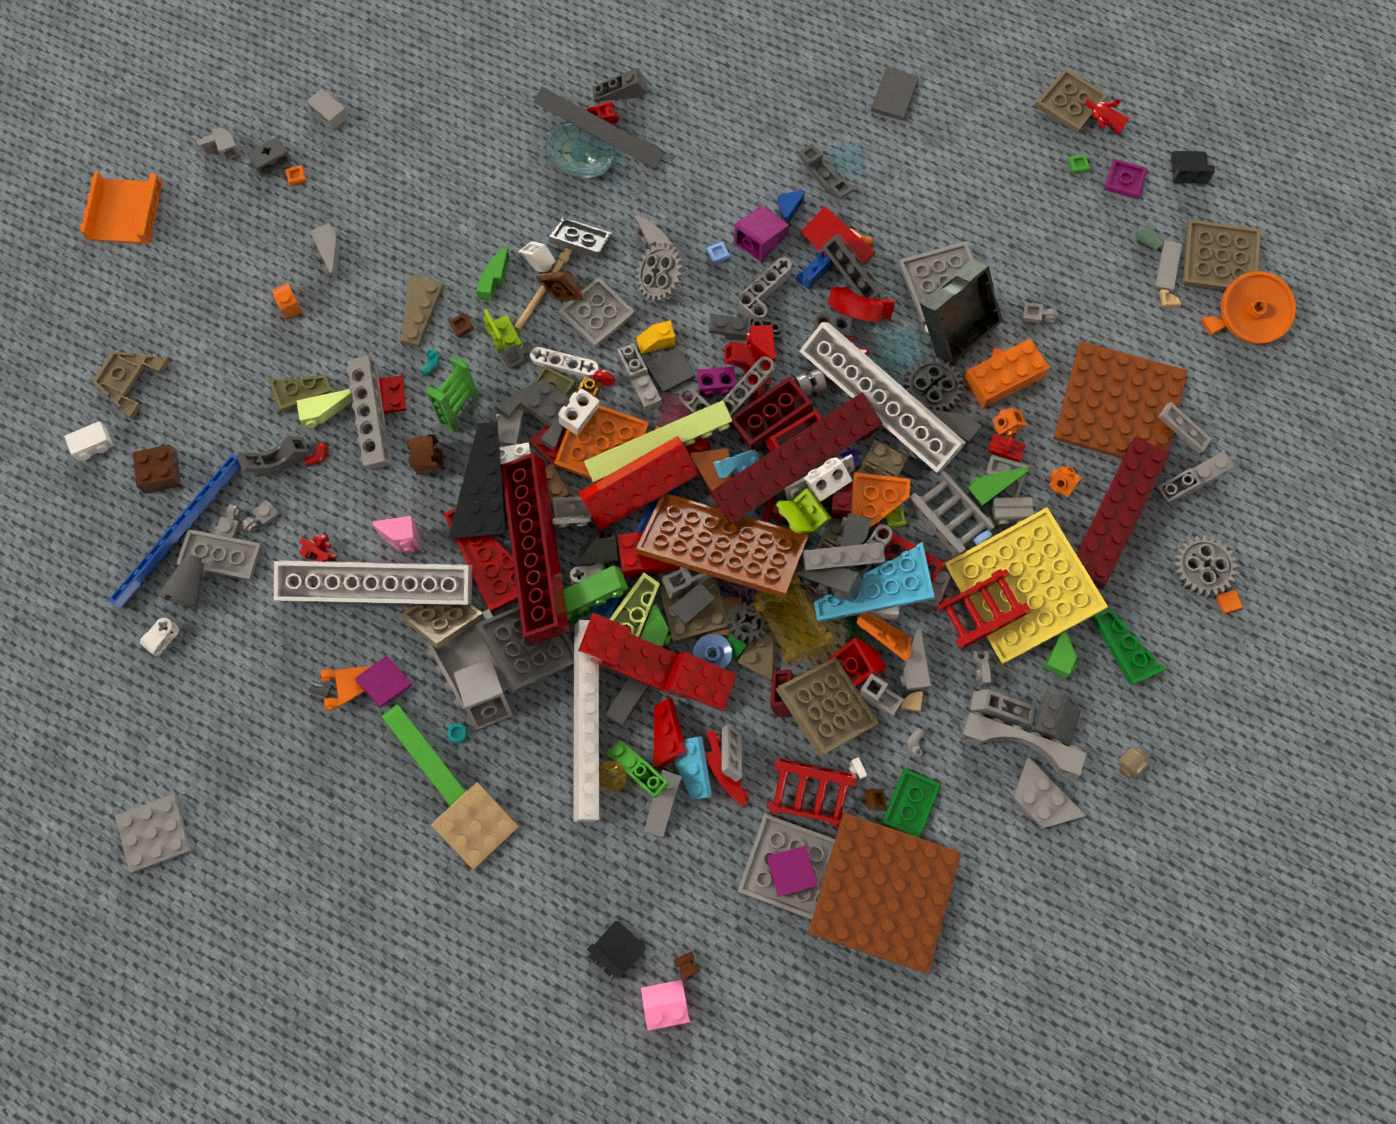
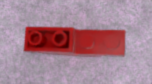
M714 730L706 732L711 751L705 753V757L713 777L734 802L742 808L746 807V801L749 800L746 789L741 788L740 782L743 781L742 778L735 782L722 772V753L720 750L722 742L719 734L715 735Z

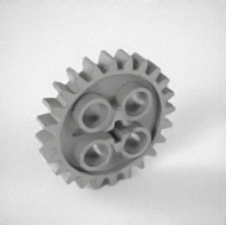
M657 243L656 247L651 246V251L646 249V256L641 255L643 261L638 262L640 268H637L636 271L639 274L635 278L639 279L636 285L641 286L639 291L643 292L642 296L647 297L651 301L665 302V299L671 300V295L676 296V289L681 290L679 284H684V281L681 279L686 277L683 271L687 267L683 266L686 260L682 259L683 254L679 252L680 249L675 248L671 244Z
M1205 535L1201 539L1195 536L1193 541L1188 539L1186 544L1183 543L1180 546L1181 549L1175 552L1177 555L1173 560L1176 563L1172 566L1178 569L1174 573V575H1180L1177 581L1185 582L1183 588L1189 586V593L1196 590L1197 596L1203 592L1205 597H1208L1210 593L1215 597L1218 593L1222 594L1225 589L1228 590L1231 587L1230 584L1235 582L1233 577L1238 573L1234 570L1238 565L1233 564L1237 558L1230 557L1233 551H1226L1227 544L1221 546V540L1215 543L1214 537L1207 540ZM1201 550L1205 551L1208 556H1204L1201 553ZM1188 563H1192L1195 569L1189 567ZM1216 564H1219L1222 567V570L1218 569L1216 567ZM1203 576L1207 577L1210 582H1206Z

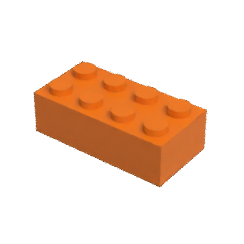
M1028 339L968 369L964 380L984 409L1046 377L1050 367L1032 340Z

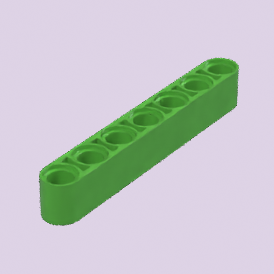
M398 704L382 715V718L450 806L453 805L466 791Z

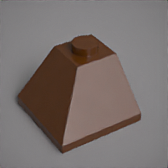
M568 271L551 272L536 276V279L557 300L582 301L583 295L579 283L572 273Z

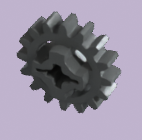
M743 602L742 606L736 604L735 608L730 609L726 617L727 623L725 626L730 628L728 634H734V640L740 638V643H743L744 640H747L748 644H751L753 640L757 643L760 638L764 637L768 629L766 625L768 619L764 618L766 613L759 612L761 607L753 608V603L750 606H747L746 602Z

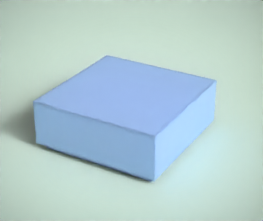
M723 242L707 247V252L713 265L730 259V255Z

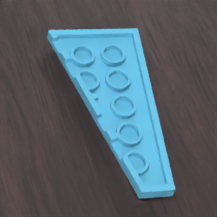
M923 542L916 545L915 548L901 553L897 558L887 561L860 577L862 583L852 602L848 600L841 601L834 595L827 594L816 600L814 606L819 623L935 599Z

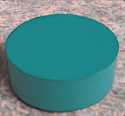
M455 723L448 728L447 736L452 743L460 744L466 740L468 731L464 725Z

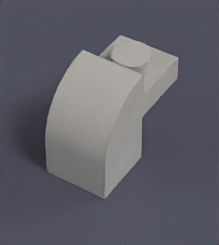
M211 129L213 135L196 140L203 155L217 150L223 160L240 155L232 135L225 129Z
M871 674L860 690L861 697L871 706L878 707L893 717L904 699L887 689V683Z

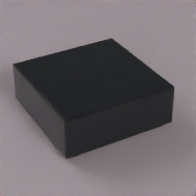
M909 455L901 473L918 481L926 463Z

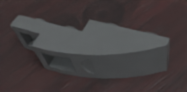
M712 313L710 316L709 333L724 335L725 339L746 341V333H749L750 326L772 325L774 341L783 339L784 322L748 316L747 319Z

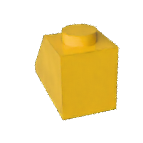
M671 320L654 324L636 337L640 354L676 346Z

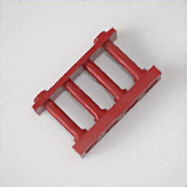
M999 569L991 574L992 577L951 599L947 597L939 602L940 605L937 606L940 613L943 611L947 612L959 634V639L956 642L960 650L1031 613L1027 603L1023 605L1018 603L1005 580L1009 576L1007 569L1003 571ZM997 582L1012 606L1010 608L1011 611L1006 614L999 610L987 589ZM981 592L994 615V620L989 623L983 622L970 599L971 596ZM962 601L977 625L975 627L976 630L970 633L965 630L953 609L954 605Z
M777 757L774 769L778 770L780 774L774 801L768 800L766 809H770V812L775 814H782L784 812L830 822L832 826L839 827L847 788H850V785L855 786L856 774ZM790 773L798 774V777H800L794 805L782 803L787 775H790ZM810 777L818 778L819 781L814 810L802 807L807 779H810ZM830 781L836 782L839 785L834 814L822 812L827 784Z

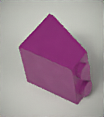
M759 206L736 222L734 225V243L762 263L787 236L789 225L784 219L775 216L770 209Z

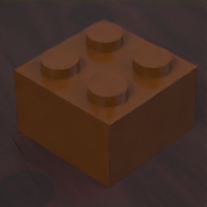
M170 444L133 452L136 486L144 494L181 486L178 453Z

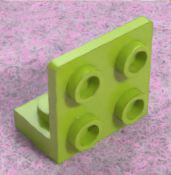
M483 310L485 317H483L486 325L485 328L489 336L492 337L497 351H502L514 343L518 347L522 345L508 315L493 321L488 310Z

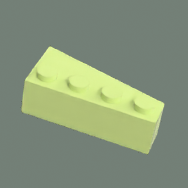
M643 573L610 620L631 628L629 633L639 637L660 583L646 573Z

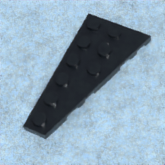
M498 422L478 423L448 537L449 540L506 535Z

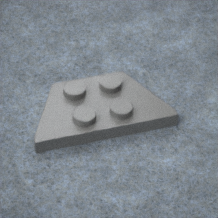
M1029 757L1025 760L1013 800L1041 829L1085 816Z

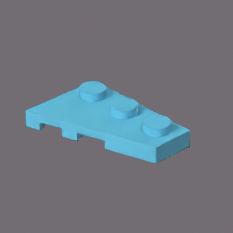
M702 736L683 739L687 753L674 760L680 776H682L691 800L712 797Z

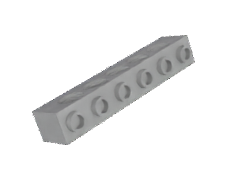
M368 355L348 360L347 374L350 378L351 385L349 389L354 401L352 402V408L356 415L355 426L359 434L357 441L361 448V463L370 470L390 466L392 462L376 361Z

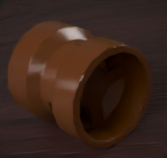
M692 951L673 960L676 967H680L682 980L701 971L699 966L693 962L695 957Z

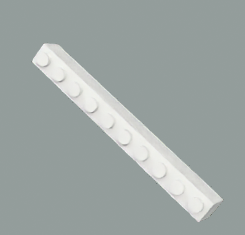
M579 620L574 625L573 822H595L599 820V664L590 661L591 656L578 651L590 620Z

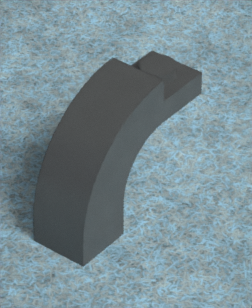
M287 436L280 445L269 451L260 453L240 452L237 459L243 472H254L255 477L275 474L297 464L309 453L303 437Z

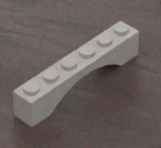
M970 712L967 716L961 739L978 745L998 740L1022 743L1043 755L1056 772L1075 779L1081 775L1087 753L1083 752L1080 747L1063 745L1060 740L1043 738L1042 734L1023 731L1024 729L1017 725H1012L1011 727L1004 724V721L993 718L991 720L986 718L980 712Z

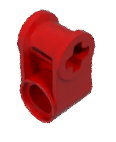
M605 102L586 109V111L610 124H616L620 119L619 115L615 113L613 102Z

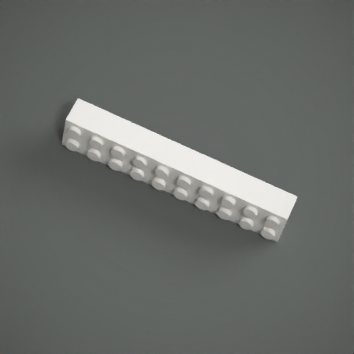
M822 322L799 352L850 397L853 398L863 392L882 421V425L935 472L943 471L966 444L962 438L830 323Z
M274 561V600L468 605L472 603V565Z

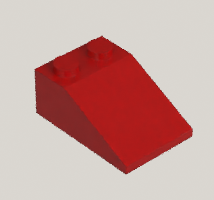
M644 532L617 535L622 572L625 579L640 577L643 573L653 575L680 570V566L636 554V547Z

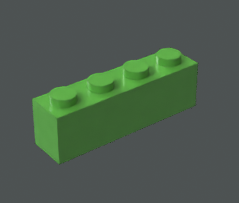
M613 565L563 589L568 621L573 619V615L578 613L584 614L593 606L605 604L607 599L622 596L623 592L628 590V586L621 568Z

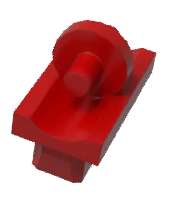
M993 434L988 452L1020 462L1026 444L1013 440L1011 436L1007 438Z
M326 534L320 537L315 535L313 540L301 538L299 542L302 545L299 555L306 559H311L313 553L317 554L314 561L329 562L337 558L335 554L327 550L332 545L328 543L329 536Z

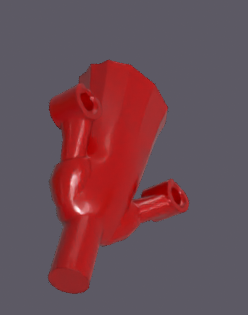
M1087 98L1084 102V105L1092 110L1093 117L1098 120L1100 129H1104L1107 126L1117 135L1129 119L1128 116L1110 108H1117L1121 103L1119 99L1108 103L1100 102L1096 104Z

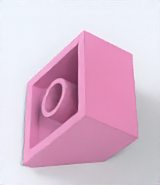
M411 516L373 521V526L380 537L401 553L412 554L415 553V550H420L418 527Z
M682 980L641 988L648 1031L690 1023Z

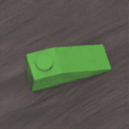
M1025 467L984 475L981 478L977 476L969 482L971 486L968 487V490L983 507L1028 473L1029 470Z

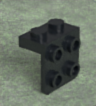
M1173 151L1171 154L1173 183H1209L1215 173V165H1208L1207 153L1204 151Z
M615 921L595 944L592 943L587 951L590 952L588 957L596 965L600 962L606 967L604 972L612 980L614 977L620 980L642 955L646 947L619 921Z

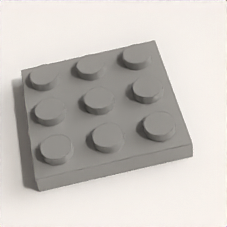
M599 277L581 291L583 295L582 301L570 300L559 309V314L594 348L602 344L635 315V311Z
M175 794L115 815L129 873L131 874L191 852Z

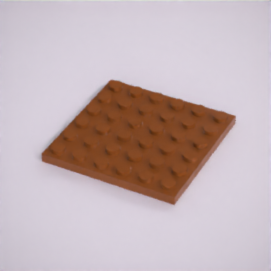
M1079 341L1053 439L1118 458H1123L1134 437H1138L1169 452L1174 431L1161 421L1158 416L1166 404L1170 402L1179 409L1188 370Z
M843 813L807 934L924 974H929L961 852Z

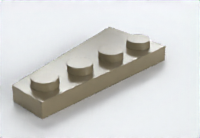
M409 274L401 335L402 343L419 348L443 290V283Z

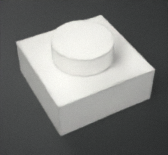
M859 757L851 760L849 772L856 774L858 782L866 779L867 774Z

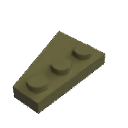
M326 375L304 376L300 379H268L281 413L296 408L297 400L333 393Z

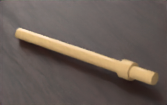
M566 248L564 252H561L551 272H559L563 265H566L569 261V256L573 250ZM541 285L515 324V329L519 331L522 329L547 291L543 285Z

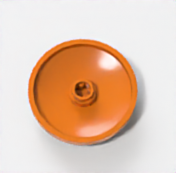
M1264 271L1248 272L1235 279L1226 288L1221 300V315L1226 327L1236 338L1250 344H1267L1280 338L1290 329L1296 314V302L1289 286L1278 276Z

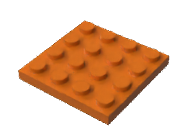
M586 402L578 403L581 406L588 405ZM599 405L597 411L578 435L567 429L554 466L591 479L584 463L585 460L645 435L649 422ZM575 416L571 417V420L577 419Z

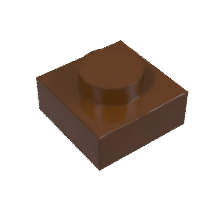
M464 313L448 321L458 338L474 330Z
M871 788L865 790L868 810L880 811L887 809L883 789Z

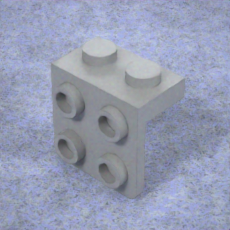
M580 496L553 498L554 519L552 524H557V527L560 528L568 527L570 523H576V526H586L591 522L592 516Z

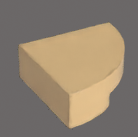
M1164 289L1159 291L1162 308L1181 306L1179 298L1169 293L1170 291Z
M923 692L909 694L903 700L900 709L920 712Z

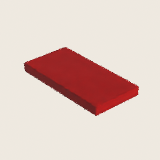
M826 206L800 231L819 251L823 250L822 246L832 237L840 234L864 265L875 255V252Z

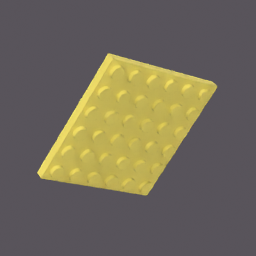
M1048 507L946 562V568L961 593L992 577L991 574L999 569H1002V571L1007 569L1009 576L1005 580L1018 603L1022 605L1027 603L1031 613L986 636L1002 665L1108 608ZM998 582L988 587L987 589L999 610L1004 612V614L1011 611L1010 608L1012 606ZM981 592L971 596L970 599L983 622L989 623L993 621L994 615Z

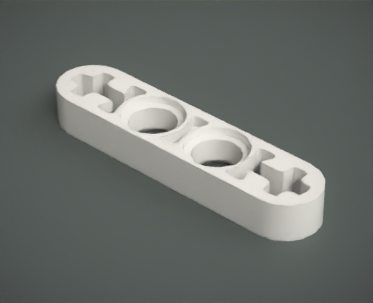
M536 347L530 352L531 361L538 366L544 367L546 365L554 370L593 378L594 372L599 370L598 364L593 360L542 347ZM541 353L542 357L536 359L535 355ZM554 357L561 359L558 364H552L551 360ZM570 362L578 363L575 369L568 367ZM590 366H593V369H594V370H591V372H588L587 369H589Z

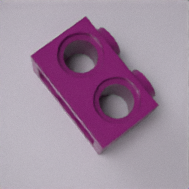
M734 366L697 369L699 394L705 398H712L715 395L726 397L736 385ZM723 381H729L730 383H729V384H723L722 382H723ZM707 382H709V383H711L712 385L706 386V385H704V384L707 383Z

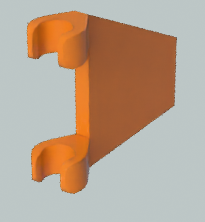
M371 666L322 670L321 680L323 682L336 679L338 699H324L325 710L329 711L339 708L364 693L365 691L355 681V678Z

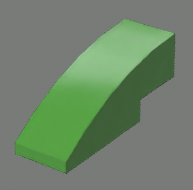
M504 246L497 252L484 269L476 289L478 299L493 301L495 287L503 286L510 257L508 247Z

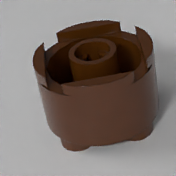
M435 434L407 440V447L411 453V456L408 457L409 465L411 468L415 467L417 475L441 471L444 467L442 450L438 449L436 445L439 443V440Z

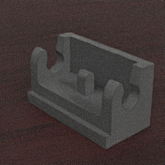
M700 582L672 606L671 611L683 624H686L715 598Z

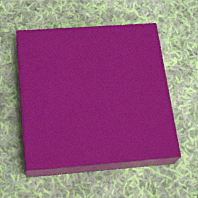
M1113 158L1104 190L1138 199L1147 168Z
M388 656L355 678V681L379 708H382L412 686V683Z
M806 845L767 856L778 897L818 887Z

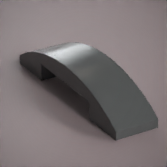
M813 144L798 152L807 169L831 195L842 199L854 191V187L844 177L840 178L823 160V154Z

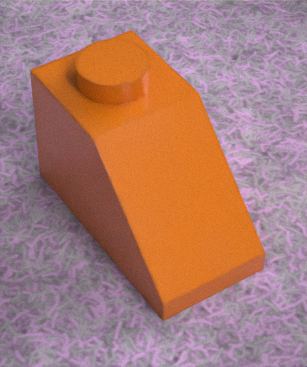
M288 283L272 290L273 296L286 320L302 313Z

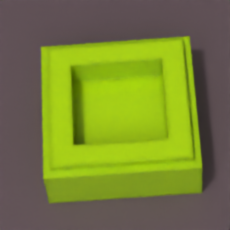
M897 507L885 517L887 526L890 528L906 526L903 507Z

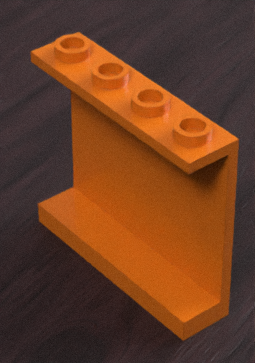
M95 171L91 179L90 193L87 195L88 202L84 209L83 223L80 225V231L84 237L92 241L150 244L162 188V181L158 175L150 174L148 181L104 179L99 171Z

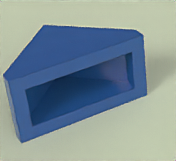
M798 190L778 195V209L781 218L787 224L803 203L805 191Z

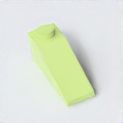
M350 389L297 400L299 419L302 425L307 428L317 427L318 424L324 423L353 402V395Z

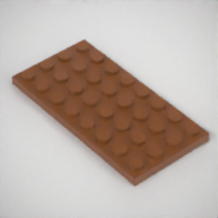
M666 493L661 496L636 547V554L785 598L809 535L805 533L798 534L791 529L746 516L730 525L719 508Z

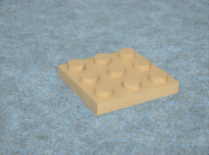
M478 782L431 824L473 870L518 828V825Z

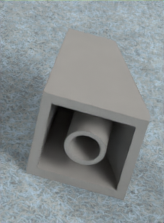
M491 658L454 672L464 707L475 730L513 716Z

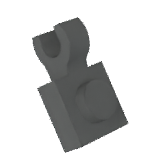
M529 341L523 343L520 347L514 343L500 351V354L510 369L524 361L523 355L534 348Z

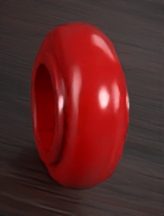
M604 370L594 372V380L602 382V385L605 386L614 385L615 377L611 373Z

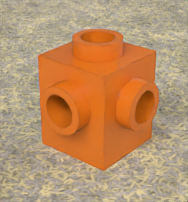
M1005 409L993 418L995 431L1001 436L1013 437L1018 434L1019 430L1027 426L1020 409Z
M1062 465L1059 470L1055 468L1049 478L1052 480L1049 486L1052 487L1055 493L1063 494L1068 498L1082 477L1075 474L1076 472L1072 468Z

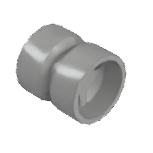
M819 368L809 371L808 375L803 373L794 376L795 383L807 397L812 396L813 392L819 394L827 390L824 375Z

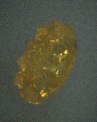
M608 760L599 765L601 787L606 786L608 792H617L625 786L627 775L619 763ZM610 774L616 777L612 780L611 778L608 779L606 776Z

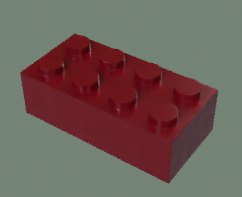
M788 377L731 417V426L749 450H756L758 452L766 446L764 442L766 439L813 412V405L795 381Z

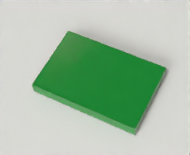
M904 768L881 824L920 838L941 784Z

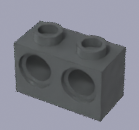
M827 311L816 312L813 333L822 322H827L846 338L850 335L852 317L845 314H831Z

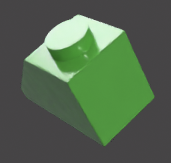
M653 604L641 639L665 648L669 646L672 636L669 635V628L657 605Z
M1066 631L1058 635L1044 667L1045 670L1065 679L1070 674L1073 675L1077 668V664H1075L1077 656Z

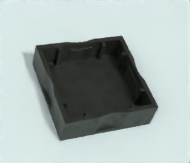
M971 259L920 302L936 357L940 360L943 359L946 363L949 361L950 365H953L976 342L988 335L1003 322L999 304L995 298L989 266L975 259Z

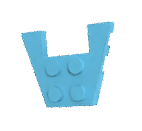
M750 450L721 461H715L713 464L719 478H726L731 472L735 476L758 461L759 457L756 450ZM756 508L745 516L752 518Z

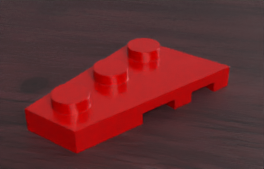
M670 698L665 699L654 707L653 769L656 770L663 768L687 753L673 699Z

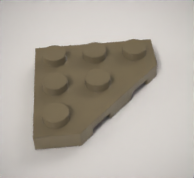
M416 604L401 614L404 622L437 649L484 619L482 612L472 604L462 606L436 604L435 607H425L424 604Z

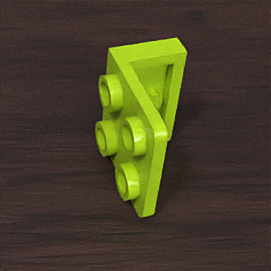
M806 488L793 501H779L776 504L779 508V513L789 522L791 530L798 534L816 533L831 519L810 488Z

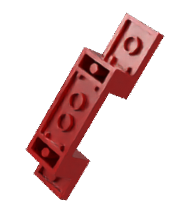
M596 613L592 614L578 649L579 652L591 656L590 661L678 698L688 697L716 710L724 711L737 674L686 652L676 654L630 634L631 628Z

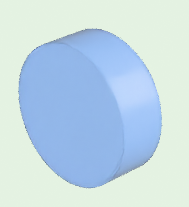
M987 530L978 535L973 541L976 545H979L992 538L993 534L990 530Z

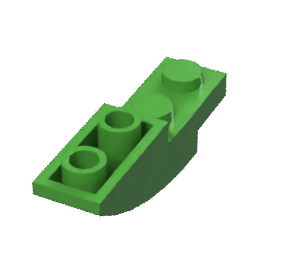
M619 739L606 752L623 771L655 799L669 785L659 773L641 759L622 740Z

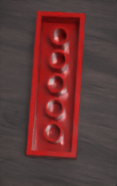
M676 436L578 493L601 531L700 473L683 442Z

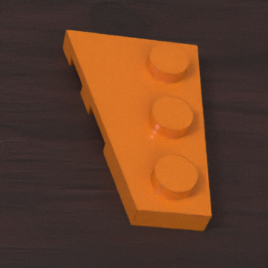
M871 613L859 614L857 616L856 623L862 629L866 630L899 657L907 661L911 652V636Z

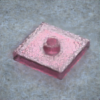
M661 392L662 405L659 406L658 427L661 428L693 414L681 402L679 394ZM685 394L686 401H691L693 395Z

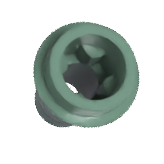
M1144 225L1135 236L1138 238L1137 241L1153 248L1155 251L1163 243L1150 226Z

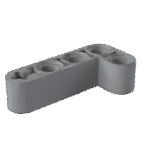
M785 257L779 258L739 295L738 310L745 317L751 316L767 319V307L762 302L791 276L792 263L790 259Z

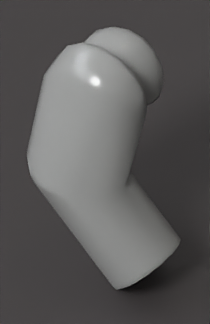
M916 728L906 741L908 753L912 757H920L923 752L920 749L919 741L925 733L920 728Z

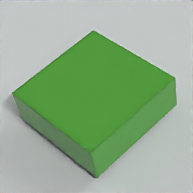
M1086 154L1068 157L1072 174L1089 172L1090 167Z

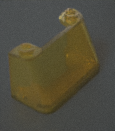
M796 573L785 598L760 591L754 595L755 602H753L756 611L762 613L780 644L784 660L792 665L833 648L835 641L831 632L826 633V627L822 626L820 622L818 623L817 616L806 599L804 590H801L798 584L800 580Z

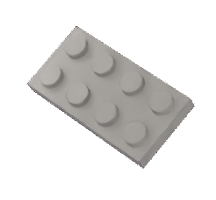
M188 529L176 565L179 566L185 556L190 557L192 554L202 558L201 562L204 563L203 572L252 581L263 546L261 543Z

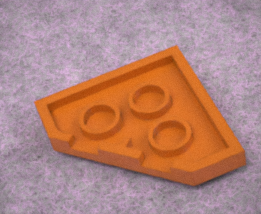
M854 472L851 514L872 519L869 528L871 529L908 500L911 479Z

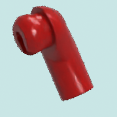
M318 443L314 455L304 458L307 466L325 460L328 453V447L325 443Z

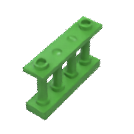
M452 357L450 359L454 368L452 373L440 388L434 389L430 386L426 394L438 422L455 432L458 428L456 422L457 414L470 397L478 401L479 395L471 376L469 365L462 359L457 360Z

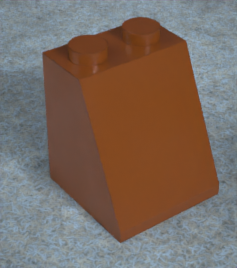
M728 448L690 453L691 459L700 473L699 477L708 492H711L733 477L731 472L726 478H719L713 464L715 461H721L730 457Z

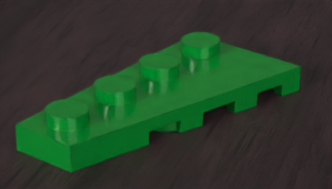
M1110 608L1091 617L1130 686L1166 670L1162 664L1159 665L1153 659L1154 655L1149 650L1146 651L1139 643L1140 640L1136 636L1131 635L1127 630V626Z

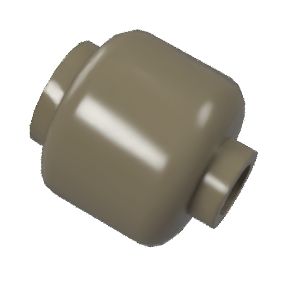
M1139 748L1128 749L1118 761L1121 767L1120 772L1127 778L1131 776L1134 778L1141 777L1150 766L1148 755Z

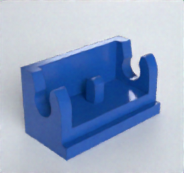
M821 250L818 256L803 271L797 274L795 280L809 290L832 267L833 261L829 256L826 258L824 250Z

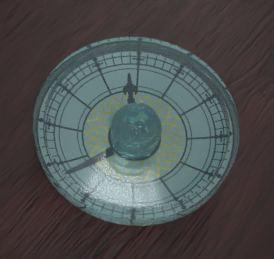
M568 121L556 124L548 133L546 152L550 160L562 171L573 176L590 178L600 176L611 168L615 158V147Z

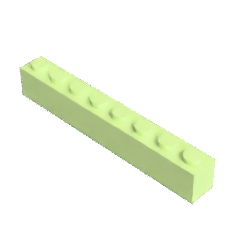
M722 400L587 459L584 463L593 483H596L676 436L687 447L694 444L695 439L699 437L705 439L712 436V432L719 429V432L728 429L732 419Z

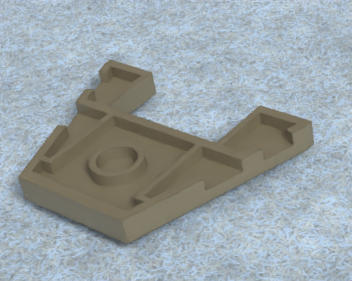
M112 351L93 379V383L133 420L141 405L126 396L145 367L162 374L170 360L165 356L153 357L146 354L141 356L135 355V353Z

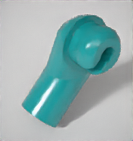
M433 349L428 350L426 353L428 364L420 369L425 377L439 365V355Z

